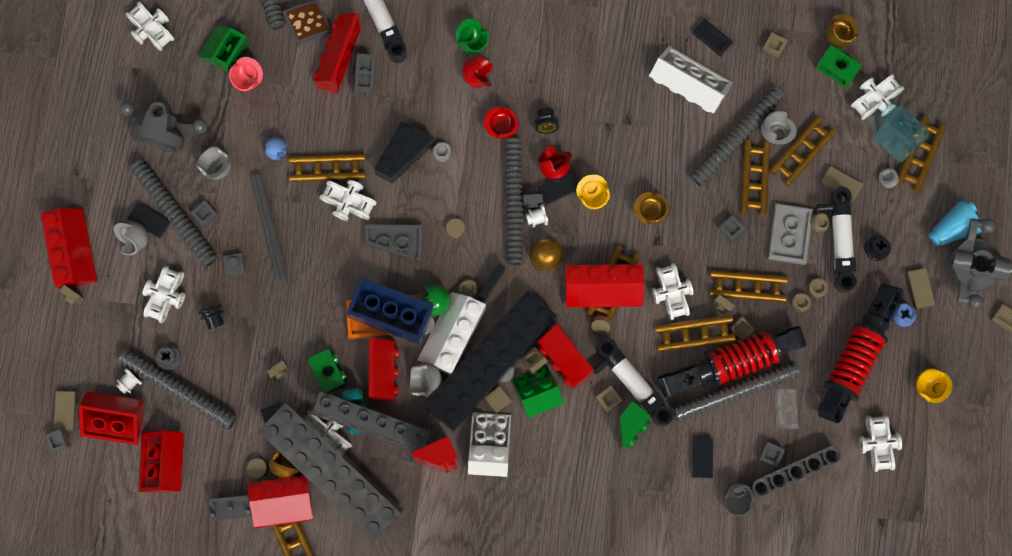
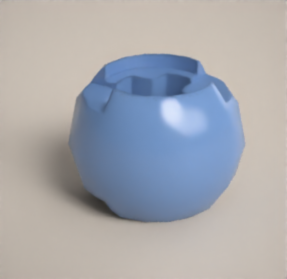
M271 137L265 144L267 147L264 152L271 160H280L287 152L285 151L287 144L281 137Z
M900 303L892 320L898 326L908 327L914 323L916 311L912 305ZM905 311L907 314L906 317L903 319L901 316L902 312Z

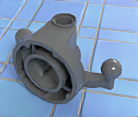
M130 101L122 102L119 109L123 115L133 116L139 122V125H133L130 134L132 140L163 151L182 152L187 135L205 133L208 127L204 119H197L193 124L178 123L177 118L161 102L152 103L149 109H147L146 115L135 109L134 104ZM163 109V113L157 115L156 111Z
M985 218L982 221L971 219L965 241L957 244L950 252L947 260L948 275L951 281L958 287L957 302L967 303L972 309H979L983 304V299L978 294L966 297L967 292L985 291L992 288L998 281L1004 280L1006 277L1009 278L1012 273V261L1009 258L1001 257L999 251L990 242L975 239L978 227L984 233H991L995 230V222L990 218ZM981 256L986 261L985 272H979L975 268H970L973 257Z

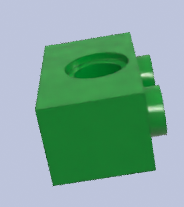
M831 45L815 69L847 89L862 65L854 57L844 54L843 50L839 47ZM836 63H841L844 68H838Z
M327 349L308 358L323 393L331 394L346 387L344 381L348 379L343 369L339 371L336 365L340 362L335 352L331 354L330 350ZM328 367L334 369L331 376L324 375V370Z

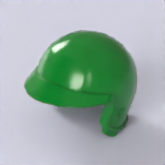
M466 19L458 26L456 42L461 50L474 54L486 47L489 41V33L486 29H483L478 20Z
M423 284L429 295L421 300L434 304L431 317L445 314L451 304L450 294L447 289L438 284Z

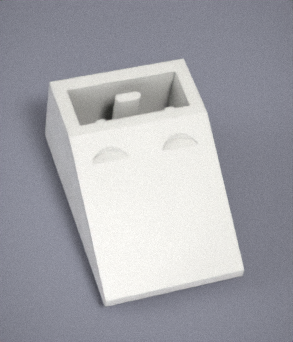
M472 413L468 474L507 477L511 415Z

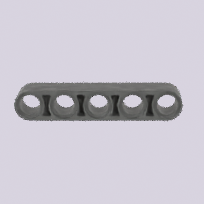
M830 446L759 478L750 485L755 498L764 497L834 465L840 460L841 453L838 448ZM827 451H831L834 454L833 461H829L826 458ZM810 459L816 461V469L809 467L808 461ZM792 467H796L799 470L798 477L792 476ZM774 475L781 477V485L774 484ZM757 483H760L764 486V492L762 494L758 493L755 490V485Z

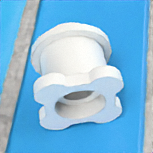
M543 204L540 205L541 208L532 211L528 209V214H526L528 225L532 224L533 228L535 225L542 223L548 225V218Z
M126 368L124 370L126 373L120 380H116L118 382L116 386L124 394L127 391L131 393V390L137 383L139 385L142 384Z

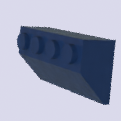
M361 278L347 310V316L354 321L421 345L434 304Z

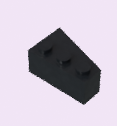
M401 121L374 168L376 176L394 183L415 161L419 160L425 152L436 145L435 138Z

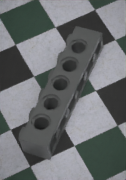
M318 392L315 395L309 414L412 451L425 447L431 432L323 392Z

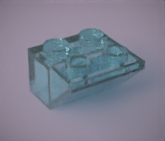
M899 105L885 118L873 140L901 163L928 139V131L925 125Z

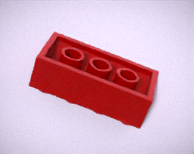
M358 13L339 14L338 19L333 21V32L331 37L328 36L325 45L327 47L326 52L321 54L320 68L314 73L313 81H315L316 88L338 94L362 28Z
M59 208L41 212L54 286L61 290L64 285L68 288L98 282L84 210Z
M643 264L566 265V308L643 307Z

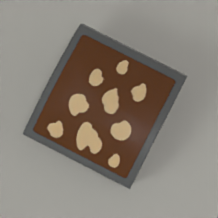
M318 1L304 3L282 11L298 46L313 39L317 41L333 32Z

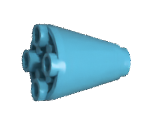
M963 199L958 201L933 227L932 232L928 234L934 245H945L966 238L970 220L982 221V218H978L975 213L977 211L975 205L971 201L968 203ZM979 227L977 229V234L982 232V230Z

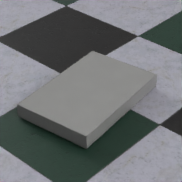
M775 203L768 252L769 260L806 265L813 209Z

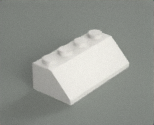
M668 46L661 54L649 75L656 83L667 86L672 92L681 94L689 102L696 103L703 110L715 113L733 84L732 81L671 46Z
M454 292L450 294L451 304L445 314L439 316L418 358V361L433 365L440 372L449 376L457 368L486 310V304L469 296Z

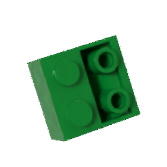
M217 26L198 57L229 74L231 67L243 56L250 43L246 35L230 27Z
M547 365L539 368L535 373L529 372L511 379L528 418L564 404L559 387Z
M633 401L617 421L620 449L623 451L626 447L630 449L638 439L636 436L638 432L643 434L651 424L648 421L651 416Z

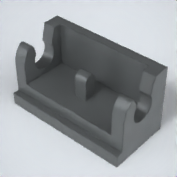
M356 54L354 59L352 95L357 96L359 93H365V96H369L373 92L375 55Z
M249 495L209 499V505L211 506L210 517L213 520L252 517Z

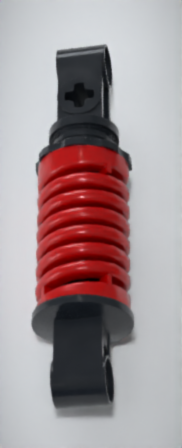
M886 283L881 284L867 314L863 317L862 324H854L850 338L843 348L844 351L840 353L837 364L834 365V370L824 383L828 391L818 408V416L820 418L839 423L843 419L850 401L856 402L859 400V395L862 391L860 387L865 385L864 380L868 379L867 374L871 373V367H874V361L878 359L877 354L881 353L883 346L888 341L884 333L889 329V323L903 299L904 292L902 288Z
M801 326L789 328L776 335L768 328L758 333L757 336L752 335L750 338H744L743 341L739 340L736 343L733 342L730 345H725L723 348H717L715 352L705 351L703 354L704 359L695 360L693 365L661 375L657 379L664 397L675 395L680 391L699 384L703 387L707 383L713 382L718 387L730 379L734 380L736 375L742 377L743 373L747 375L750 373V370L755 372L757 368L763 369L764 365L769 367L771 362L780 364L782 363L781 354L803 348L807 344ZM686 374H688L689 376H691V377L688 378V382H686L685 380H683V379L686 378Z

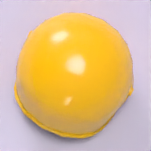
M599 175L585 176L577 185V197L589 209L603 207L610 198L607 182Z
M930 368L918 376L916 389L928 402L940 403L949 397L952 391V380L946 373Z

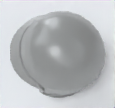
M772 112L762 121L761 133L769 143L776 145L786 144L795 138L797 134L796 126L793 121L786 118L788 116L787 112Z
M212 146L200 155L196 166L205 178L219 180L229 173L231 160L230 156L222 149Z
M129 221L117 223L114 226L113 230L116 237L126 244L121 250L123 255H134L146 247L148 233L142 224Z
M430 364L412 366L410 377L411 394L425 397L433 394L441 385L439 370Z

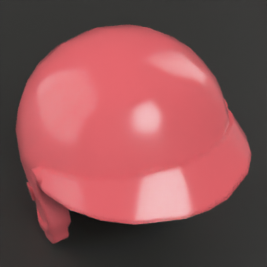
M249 57L237 60L229 71L230 82L240 91L254 89L261 83L263 78L261 66L256 60Z

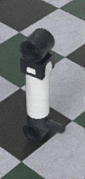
M363 0L385 50L388 49L390 60L394 63L405 61L407 58L406 45L402 41V36L384 0ZM395 49L402 50L399 54L393 53Z
M842 186L836 188L830 195L831 204H817L816 211H832L835 258L833 261L834 275L839 274L835 279L834 285L837 291L847 293L855 288L857 279L853 274L856 272V258H854L850 202L852 194L848 188ZM839 193L844 195L845 201L840 202L836 195ZM842 278H847L849 280V287H845L842 285Z
M611 338L602 339L598 343L597 354L603 360L593 367V373L598 374L605 367L609 366L640 403V407L649 415L653 413V422L657 426L665 427L669 425L674 416L672 409L662 405L665 402L657 391L651 388L620 351L615 341ZM603 345H609L612 348V351L610 353H604L601 347ZM659 412H665L668 415V419L661 421L658 418Z

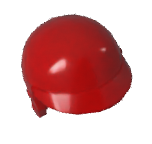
M475 55L463 64V80L473 88L491 87L492 84L486 75L494 68L493 64L485 58Z
M492 108L484 117L485 130L494 138H510L519 129V118L509 108Z
M548 146L538 158L540 172L543 176L553 180L564 177L570 169L571 152L567 151L558 154L554 146Z

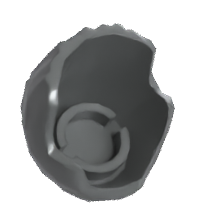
M735 482L729 485L723 496L726 512L733 516H743L751 511V505L754 500L751 487L742 482Z

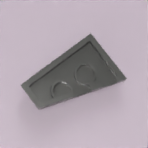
M365 224V245L422 264L423 225Z

